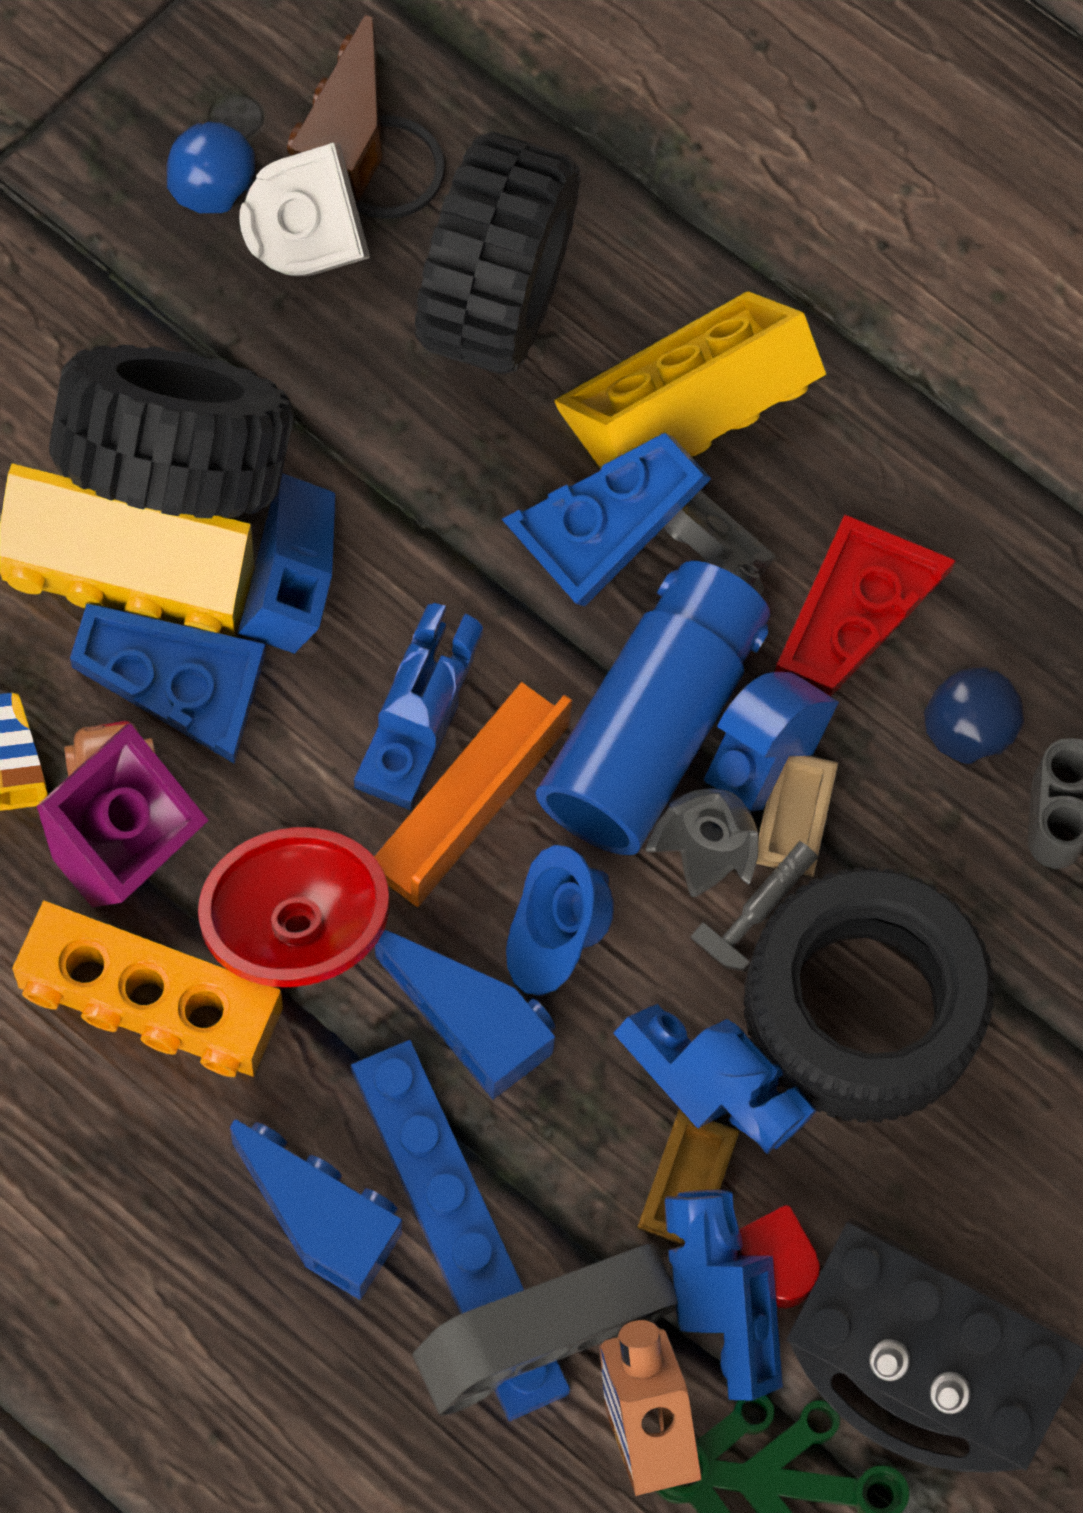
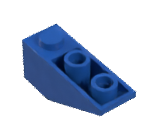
M282 473L279 493L270 503L238 634L295 654L319 629L332 577L335 515L334 492Z
M235 1119L230 1126L232 1144L304 1266L361 1300L402 1235V1219L395 1215L398 1208L390 1200L371 1189L365 1188L362 1194H359L339 1182L342 1174L321 1158L310 1155L304 1161L284 1149L287 1141L268 1126L254 1122L253 1126L249 1128Z

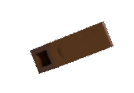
M364 15L354 34L349 33L343 39L338 52L337 65L329 78L324 77L318 83L313 96L312 109L304 123L298 122L293 127L287 144V152L291 156L331 143L340 144L354 199L357 203L382 160L378 49L373 17Z

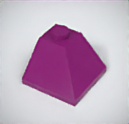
M131 723L124 725L37 805L53 861L92 908L122 903L209 821Z

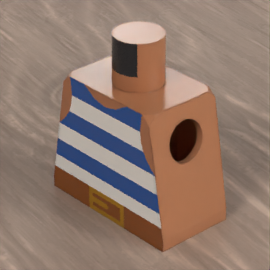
M636 1320L629 1322L620 1329L618 1337L605 1340L599 1346L606 1413L635 1496L699 1481L701 1480L688 1390L667 1333L650 1321ZM654 1408H658L660 1433H649L642 1428L643 1417Z

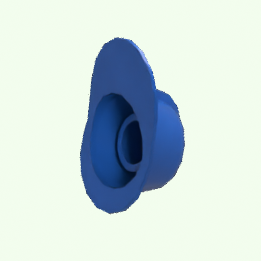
M551 846L541 851L531 863L525 880L523 894L509 931L506 946L507 968L514 984L527 994L542 996L556 991L572 974L582 949L601 941L609 931L613 920L614 901L608 885V874L599 869L589 868L583 856L568 846Z

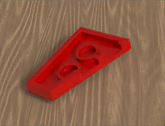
M844 515L778 660L775 672H792L831 697L952 571L956 560Z

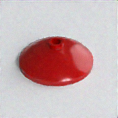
M285 828L270 831L245 841L226 854L217 863L201 890L198 918L202 936L209 951L222 966L233 974L245 980L266 986H306L342 974L360 962L373 949L383 934L390 911L389 890L385 874L376 858L353 839L340 833L320 828Z

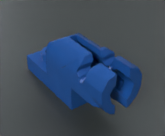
M437 603L427 605L412 642L406 650L394 682L378 714L376 733L354 778L355 789L410 811L459 706V691L471 667L475 650L483 635V626L479 621L465 613L453 639V654L451 658L441 655L438 663H436L434 657L446 630V624L442 621L446 612V606Z
M657 1003L628 1016L613 1033L697 1128L729 1112L732 1115L729 1121L757 1142L766 1154H769L773 1148L778 1149L797 1133L817 1111L797 1086L782 1094L777 1091V1086L779 1085L778 1078L783 1075L781 1068L777 1064H772L743 1030L728 1019L705 1029L691 1041L687 1037V1031L681 1021L673 1014L664 1011Z
M697 1190L678 1193V1196H667L665 1198L666 1230L669 1233L676 1234L679 1238H683L685 1241L683 1247L668 1251L669 1261L673 1267L674 1290L678 1301L675 1307L680 1330L685 1332L724 1333L721 1369L727 1379L729 1400L753 1401L783 1388L773 1256L738 1255L737 1250H740L743 1244L733 1207V1192L725 1190Z

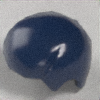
M987 667L960 670L948 677L935 690L924 710L926 733L938 750L966 764H972L986 756L1003 753L1008 748V745L1014 743L1024 725L1023 703L1020 695L1008 678L998 671H990Z

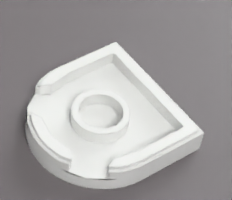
M331 143L277 160L264 167L256 175L257 178L251 185L245 202L242 203L240 208V227L248 249L266 266L286 275L311 276L370 258L340 144Z

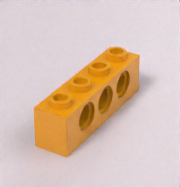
M44 900L12 967L18 987L23 989L22 995L29 1001L56 1010L59 1004L82 1012L81 1018L105 1031L116 1032L118 1026L142 1035L140 1040L144 1044L166 1054L174 1055L178 1049L201 1057L200 1063L207 1069L227 1077H235L238 1071L254 1077L283 1010L281 990L278 988L245 980L225 968ZM95 962L104 967L102 974L94 981L81 983L71 978L73 970L82 963ZM144 984H153L160 987L163 993L156 1002L150 1005H138L129 999L134 989ZM203 1006L217 1008L223 1014L218 1023L208 1028L196 1027L188 1019L193 1011Z

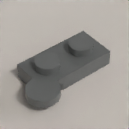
M700 490L664 526V529L674 539L690 545L707 560V563L733 573L761 595L764 588L759 577L765 573L776 556Z

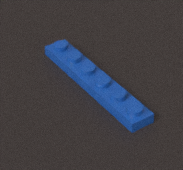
M405 1041L351 1064V1072L460 1314L523 1291L524 1288L411 1041ZM557 1361L506 1380L495 1390L509 1422L566 1397L570 1392Z

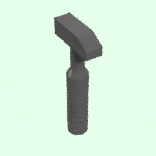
M799 841L772 874L743 905L742 915L722 937L703 922L690 936L691 939L724 968L745 972L750 966V961L734 949V946L754 924L763 922L800 877L803 876L806 870L817 860V854L806 844Z

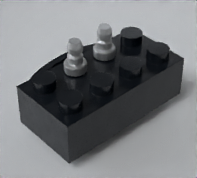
M853 1218L846 1222L786 1339L790 1343L805 1374L820 1395L844 1420L860 1433L882 1447L907 1459L937 1468L960 1472L990 1473L1019 1469L1027 1471L1083 1362V1341ZM836 1373L846 1374L878 1405L911 1424L940 1434L966 1439L970 1445L969 1452L964 1456L939 1453L913 1445L889 1434L866 1419L832 1386L833 1375Z

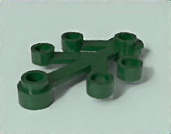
M766 1395L753 1401L738 1400L732 1413L698 1440L695 1439L701 1480L655 1491L661 1498L670 1503H690L697 1513H730L714 1489L741 1492L756 1513H792L781 1498L856 1507L858 1513H902L909 1501L907 1481L900 1472L889 1466H874L866 1470L859 1479L782 1469L812 1444L826 1443L838 1431L840 1416L827 1401L816 1400L807 1404L796 1423L746 1463L716 1460L745 1434L759 1435L767 1430L774 1418V1407ZM751 1402L759 1404L764 1409L765 1420L755 1425L746 1422L741 1413L743 1405ZM813 1411L825 1413L830 1420V1430L825 1433L812 1431L807 1423L808 1414ZM882 1486L888 1491L890 1504L887 1508L878 1509L870 1504L867 1498V1491L870 1487Z

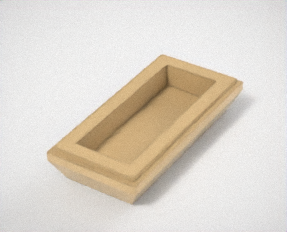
M813 756L788 757L765 804L758 836V859L756 864L777 868L799 841L806 844L818 856L838 762ZM817 860L803 875L814 876Z

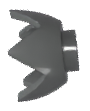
M713 788L694 790L669 803V808L656 823L645 851H680L689 893L692 897H696L716 885L733 869L738 872L740 879L748 885L750 884L758 859V832L750 810L735 794Z

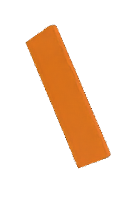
M523 682L518 685L374 856L385 874L389 887L417 908L421 905L569 727L572 699L564 695L554 706Z

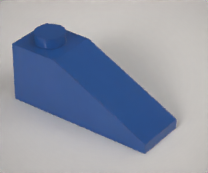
M384 930L375 945V957L492 1100L552 1055L555 1041L552 1031L556 1027L548 1012L537 1000L531 999L529 1002H526L514 987L388 930Z

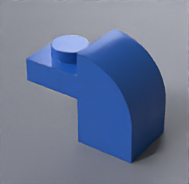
M770 672L756 678L736 696L720 719L717 727L726 732L705 775L704 781L716 789L726 790L735 794L750 811L763 810L788 757L813 756L839 702L792 672Z

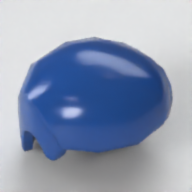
M207 121L204 124L197 123L180 134L170 149L166 170L167 189L180 205L197 213L227 212L232 208L236 198L245 190L249 191L252 185V178L255 176V151L241 132L224 123Z

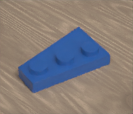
M663 433L602 465L601 471L572 486L565 485L548 494V499L525 511L519 509L502 518V521L576 604L585 607L711 478L673 436Z
M86 604L70 661L73 669L235 764L266 650L263 643Z

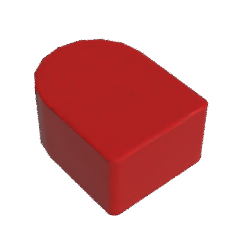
M785 1205L740 1228L743 1247L737 1250L738 1255L773 1256L777 1308L787 1309L798 1306L807 1299L819 1277L820 1263L816 1251L791 1207Z

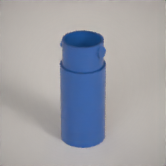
M688 561L683 563L678 570L666 576L657 591V594L662 597L653 611L646 612L640 619L536 790V798L539 804L554 821L576 837L602 850L619 855H634L639 852L743 677V663L751 650L757 653L768 635L767 622L770 619V610L761 595L738 576L710 563Z

